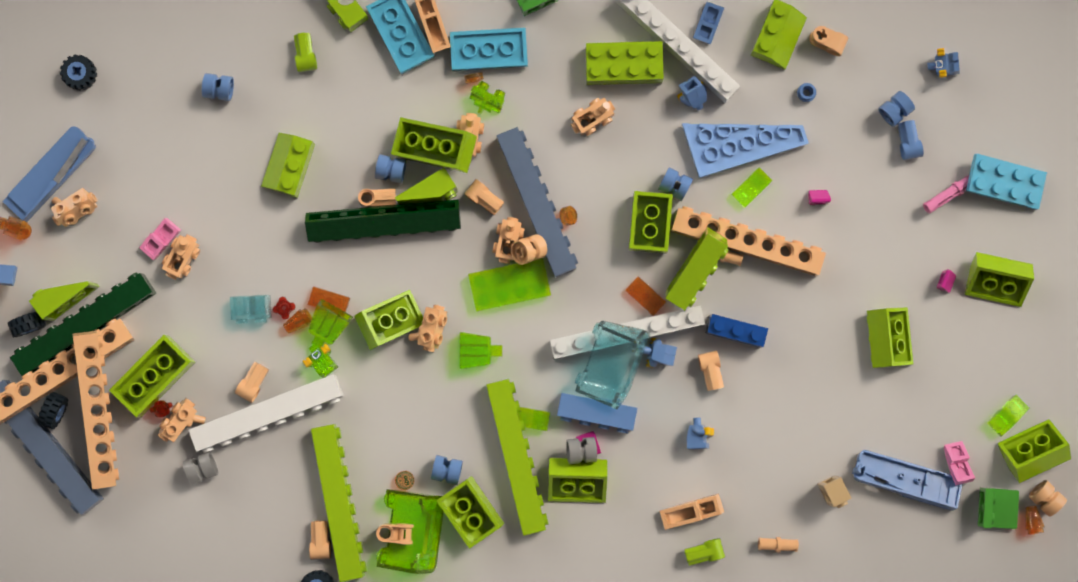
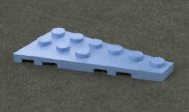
M682 123L699 178L809 144L803 125Z

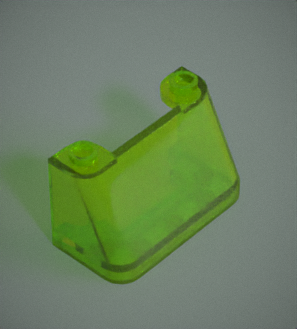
M386 489L384 503L387 508L392 509L390 524H414L411 535L413 544L388 542L387 547L381 548L376 555V567L412 574L434 572L437 565L444 513L436 500L442 496Z

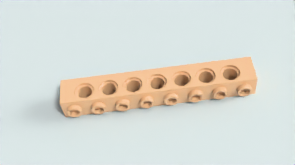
M683 206L682 209H677L670 232L699 240L707 225L713 224L717 229L716 232L725 238L726 230L734 232V239H727L729 250L813 276L820 275L826 255L825 252H821L822 248L816 246L808 248L803 246V242L792 240V242L785 241V237L776 234L772 237L766 235L767 232L764 230L756 229L753 231L748 229L749 226L741 223L733 225L730 224V220L719 217V220L711 218L712 215L709 213L701 212L697 214L693 212L694 209ZM690 219H696L698 221V227L691 228L688 224V221ZM744 236H751L753 244L746 245L743 240ZM763 241H768L771 244L770 251H765L762 248ZM781 247H787L789 249L790 253L788 257H785L781 254ZM800 252L807 254V262L800 261Z
M121 319L109 321L106 324L107 327L101 331L99 329L95 330L98 336H102L103 347H99L100 355L104 354V359L134 341L133 336ZM107 334H114L115 339L113 342H105ZM74 344L71 350L67 352L64 350L55 356V360L42 363L39 366V370L34 373L32 371L26 373L21 377L23 380L18 383H10L4 388L5 391L0 393V425L78 376L77 366L72 364L71 361L75 355ZM88 348L84 350L83 354L86 357H92L94 355V353L88 352ZM58 365H63L64 372L56 375L55 368ZM46 376V384L40 386L38 384L39 377ZM29 386L30 393L27 396H22L21 389ZM7 397H12V405L5 407L4 400Z
M97 331L74 333L73 342L92 490L116 486V480H119L118 468L114 469L113 461H117L116 450L111 448V442L115 441L113 431H109V423H112L111 412H107L106 405L110 404L109 393L104 392V385H107V376L102 374L101 366H105L104 354L100 355L99 347H103L102 336H98ZM86 348H93L95 350L92 357H86L83 354ZM89 367L97 369V373L94 376L86 374V370ZM96 386L100 391L96 395H91L88 393L89 388ZM98 405L102 407V411L99 414H93L91 408ZM98 424L104 426V430L101 433L93 431V428ZM101 443L107 446L103 452H98L95 449ZM100 463H108L109 467L107 470L101 471L98 469Z

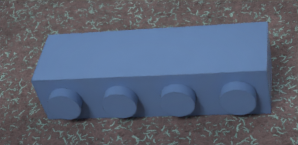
M561 393L557 416H561L560 420L567 422L577 419L580 420L579 424L590 426L591 422L597 423L598 428L609 430L610 426L617 427V432L628 434L629 430L633 431L637 408Z

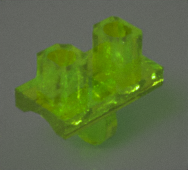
M483 81L477 86L474 85L469 99L473 100L474 105L479 107L478 113L482 114L484 110L491 113L493 110L500 114L505 101V92L496 89L493 95L488 92L490 86Z

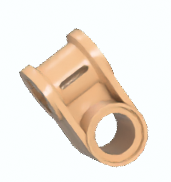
M818 26L810 34L809 40L813 46L825 50L831 55L840 57L848 37L825 26ZM818 33L821 34V38H822L821 40L818 39V37H819Z
M385 523L378 527L376 536L381 542L413 544L411 535L414 524ZM382 528H388L391 531V535L388 538L380 535Z

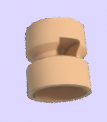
M537 234L516 240L511 245V255L519 265L544 258L547 254L546 241Z
M1048 480L1039 483L1029 494V498L1036 505H1041V510L1048 517L1060 511L1067 502V499L1060 492H1055V487Z

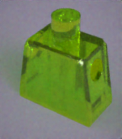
M321 299L315 308L308 330L310 334L315 336L311 342L312 345L317 348L323 346L325 342L332 345L349 325L353 316Z
M460 332V369L491 365V357L503 356V345H491V337Z

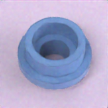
M804 83L799 86L797 96L803 102H810L816 96V88L810 83ZM808 90L810 92V95L805 96L803 94V91Z

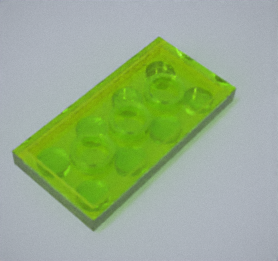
M543 258L524 265L516 263L468 274L476 312L551 296Z

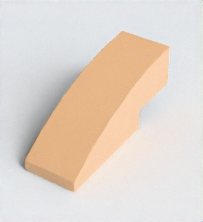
M415 0L432 52L435 53L450 48L451 46L435 0Z
M719 493L660 510L665 530L724 513Z

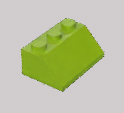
M774 0L750 56L786 70L807 17L792 5L780 0Z
M278 133L261 187L298 198L315 143L295 135Z
M976 252L970 265L965 295L1022 307L1034 281L1033 264Z
M908 307L867 310L872 367L913 365Z
M1050 419L997 443L1010 472L1019 483L1071 459L1070 444Z
M549 458L548 501L606 503V459H597V462L585 463L582 460L580 464L569 465L567 458Z
M472 476L436 500L469 549L505 524Z

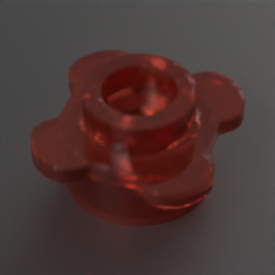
M280 297L276 306L273 307V312L280 314L283 319H288L289 314L295 310L296 306L294 303L288 302L285 297Z
M164 400L155 402L149 411L151 413L154 412L156 417H165L169 415V408L173 405L171 402L166 403Z

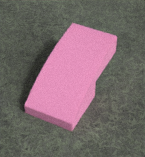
M164 218L156 230L149 234L139 248L152 260H155L176 238L181 229L168 218Z
M963 442L944 445L947 464L955 486L973 482L975 476L969 466L968 460L970 457Z

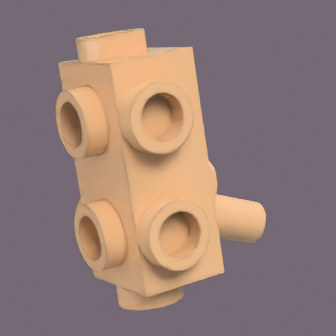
M596 98L589 103L590 107L585 110L580 108L575 111L572 117L573 123L571 124L576 134L580 133L581 136L584 134L589 136L597 131L595 127L600 124L606 126L612 122L611 117L614 116L613 111L615 108L610 100L606 101L605 98L601 100ZM587 120L588 125L582 126L581 121Z
M466 113V115L461 116V120H457L456 129L468 131L477 136L472 157H476L477 153H481L482 142H478L479 134L483 135L484 123H481V117H477V114Z
M81 188L63 201L58 197H54L52 203L55 206L51 208L54 215L52 219L58 226L61 224L65 227L74 225L84 215H90L94 212L95 208H97V198L92 192L89 193L84 188Z
M507 217V220H502V224L498 223L496 234L499 235V240L494 242L492 253H496L495 258H499L498 262L510 264V261H514L511 255V245L514 241L523 239L525 228H521L522 223L518 222L519 219ZM509 247L510 253L505 254L503 249Z
M187 234L185 237L179 235L178 238L176 237L173 240L170 254H167L162 261V269L167 271L165 275L176 280L177 277L182 279L183 275L186 277L189 274L191 260H195L200 253V249H198L200 245L196 243V238ZM180 262V268L176 269L175 264Z
M434 305L433 308L426 307L422 325L417 333L409 334V340H418L417 344L424 346L423 350L434 352L435 348L438 349L443 340V328L447 323L445 307Z
M185 398L180 403L177 402L171 409L173 413L170 417L165 418L161 422L158 436L166 442L171 440L174 443L186 426L190 427L193 422L204 424L205 417L195 415L197 412L194 408L195 404Z

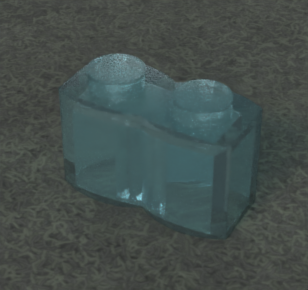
M271 295L230 297L231 320H236V324H246L248 320L255 319V323L267 322V319L272 318Z

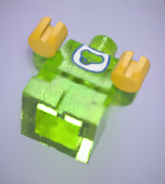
M324 344V347L321 346L319 349L315 345L309 347V351L312 354L302 361L306 367H314L315 371L322 378H325L338 368V365L330 356L331 349L327 344Z

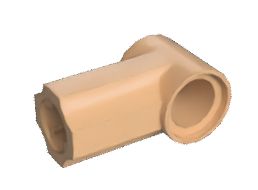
M477 179L474 180L464 193L471 201L480 204L494 216L504 204L501 199L491 193L489 188Z
M363 189L358 194L359 203L364 208L396 205L395 189ZM366 194L372 196V201L369 203L362 201V197Z
M717 350L699 354L698 361L700 369L704 374L707 391L723 388L724 385L720 372L721 364Z
M254 362L245 379H242L237 386L235 394L253 403L269 369Z
M311 521V542L309 547L311 560L331 558L328 521Z

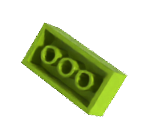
M663 41L586 43V85L662 83L664 80Z
M400 117L391 155L401 159L468 173L477 136L468 131Z
M707 227L667 287L665 299L684 311L688 306L691 308L697 299L695 296L698 290L702 291L706 286L708 275L712 276L716 271L718 260L720 258L723 260L728 253L727 239Z
M163 335L109 391L135 417H142L196 362L169 335Z

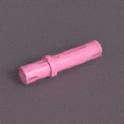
M969 175L958 182L955 181L948 189L923 203L925 211L930 214L951 199L963 195L967 188Z

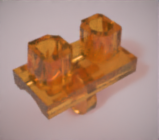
M11 216L8 219L0 217V229L4 230L3 234L18 240L27 239L31 235L32 229L28 222Z

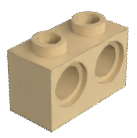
M834 475L817 484L827 505L841 508L848 504V500L852 499L842 478Z

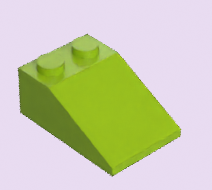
M444 167L399 194L395 199L399 205L444 201L445 199L452 200L457 196L458 189Z
M85 281L44 290L40 289L32 295L33 298L29 302L43 320L55 321L98 289L99 285Z
M410 290L354 315L370 350L419 328L423 321V316Z

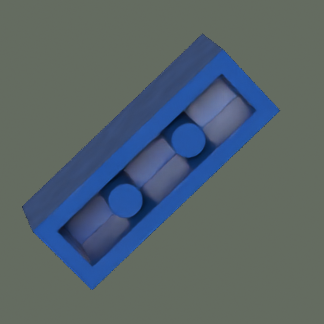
M711 314L705 333L762 348L764 347L769 328Z

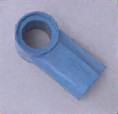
M915 120L898 123L902 159L908 160L923 157V145L921 140L918 139Z

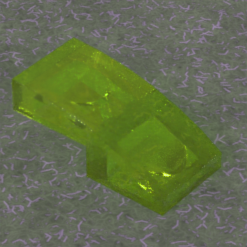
M759 167L732 195L746 207L773 180Z
M1016 394L1009 399L1002 409L993 415L987 424L1001 437L1030 408Z
M520 407L521 412H517L519 420L523 419L526 428L547 431L550 412Z

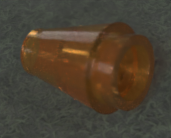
M306 308L303 310L299 309L283 326L290 334L310 326L313 318Z
M1037 506L1025 507V530L1028 531V535L1044 533L1043 528L1045 526Z

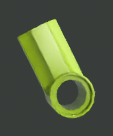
M303 32L294 35L297 71L316 70L317 61L315 53H313L310 33Z
M720 538L708 540L704 544L684 549L689 566L704 561L711 562L725 558Z

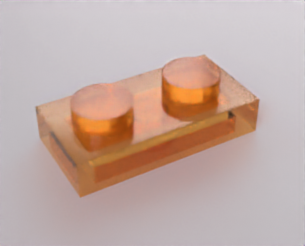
M639 276L625 290L652 316L666 303Z
M313 286L307 305L345 316L351 298Z

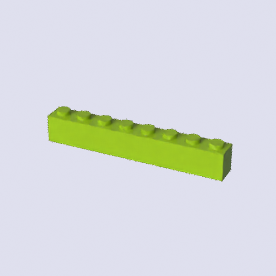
M509 379L486 384L523 536L546 530L545 525H549L546 513L542 514L541 506H544L542 495L537 494L536 487H539L537 475L533 476L531 470L535 468L533 458L528 457L527 454L530 446L528 438L523 437L522 431H525L523 419L519 420L517 413L521 412L519 401H514L513 393H516L514 381L510 382Z
M332 424L311 428L339 581L363 578L365 576L364 572H367L365 560L362 561L361 558L363 545L361 541L358 542L357 534H360L358 522L355 523L353 516L356 515L355 504H351L350 496L353 494L351 484H347L346 479L349 476L347 465L343 463L345 450L343 446H340L339 439L342 438L340 427Z

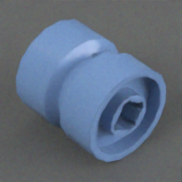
M205 73L202 81V97L209 99L218 97L219 100L231 101L234 89L233 77L222 75L218 78L216 74Z
M898 91L891 97V101H886L878 110L883 119L889 125L895 127L903 120V116H908L915 110V105L904 92Z
M380 154L376 164L375 179L386 181L390 178L391 182L402 184L406 170V159L395 158L391 160L390 156Z
M669 167L658 190L666 194L671 192L674 198L682 201L693 179L684 174L680 176L678 171ZM676 180L681 183L678 189L673 187Z
M436 455L431 480L440 482L446 480L449 484L458 485L463 461L457 459L448 461L447 457Z

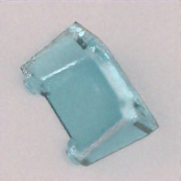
M602 320L600 323H596L592 333L595 334L594 338L596 340L586 369L576 377L575 384L577 386L575 391L618 410L629 394L649 340L650 332Z

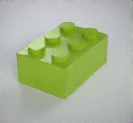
M634 191L629 251L667 254L673 194Z

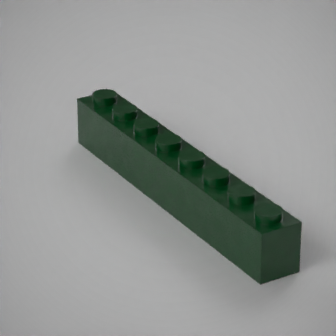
M459 199L309 212L305 215L308 242L320 243L328 240L340 241L342 239H360L362 237L377 238L385 235L397 236L399 234H417L419 232L454 231L461 229Z
M133 273L127 278L128 281L125 283H118L111 288L112 291L105 295L103 293L96 297V302L91 305L86 304L79 308V313L74 316L71 314L62 320V324L51 326L46 330L47 333L45 335L36 336L30 340L31 344L28 346H21L14 350V355L10 359L20 375L23 376L30 371L34 373L39 370V366L46 361L51 362L56 359L55 356L64 350L67 352L72 349L74 333L101 330L109 321L118 319L155 295L156 291L145 274Z

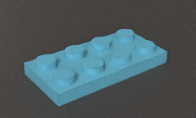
M377 0L366 6L401 74L435 57L406 0Z
M526 28L450 32L452 71L528 67Z
M974 154L966 191L1038 210L1047 172L981 154Z

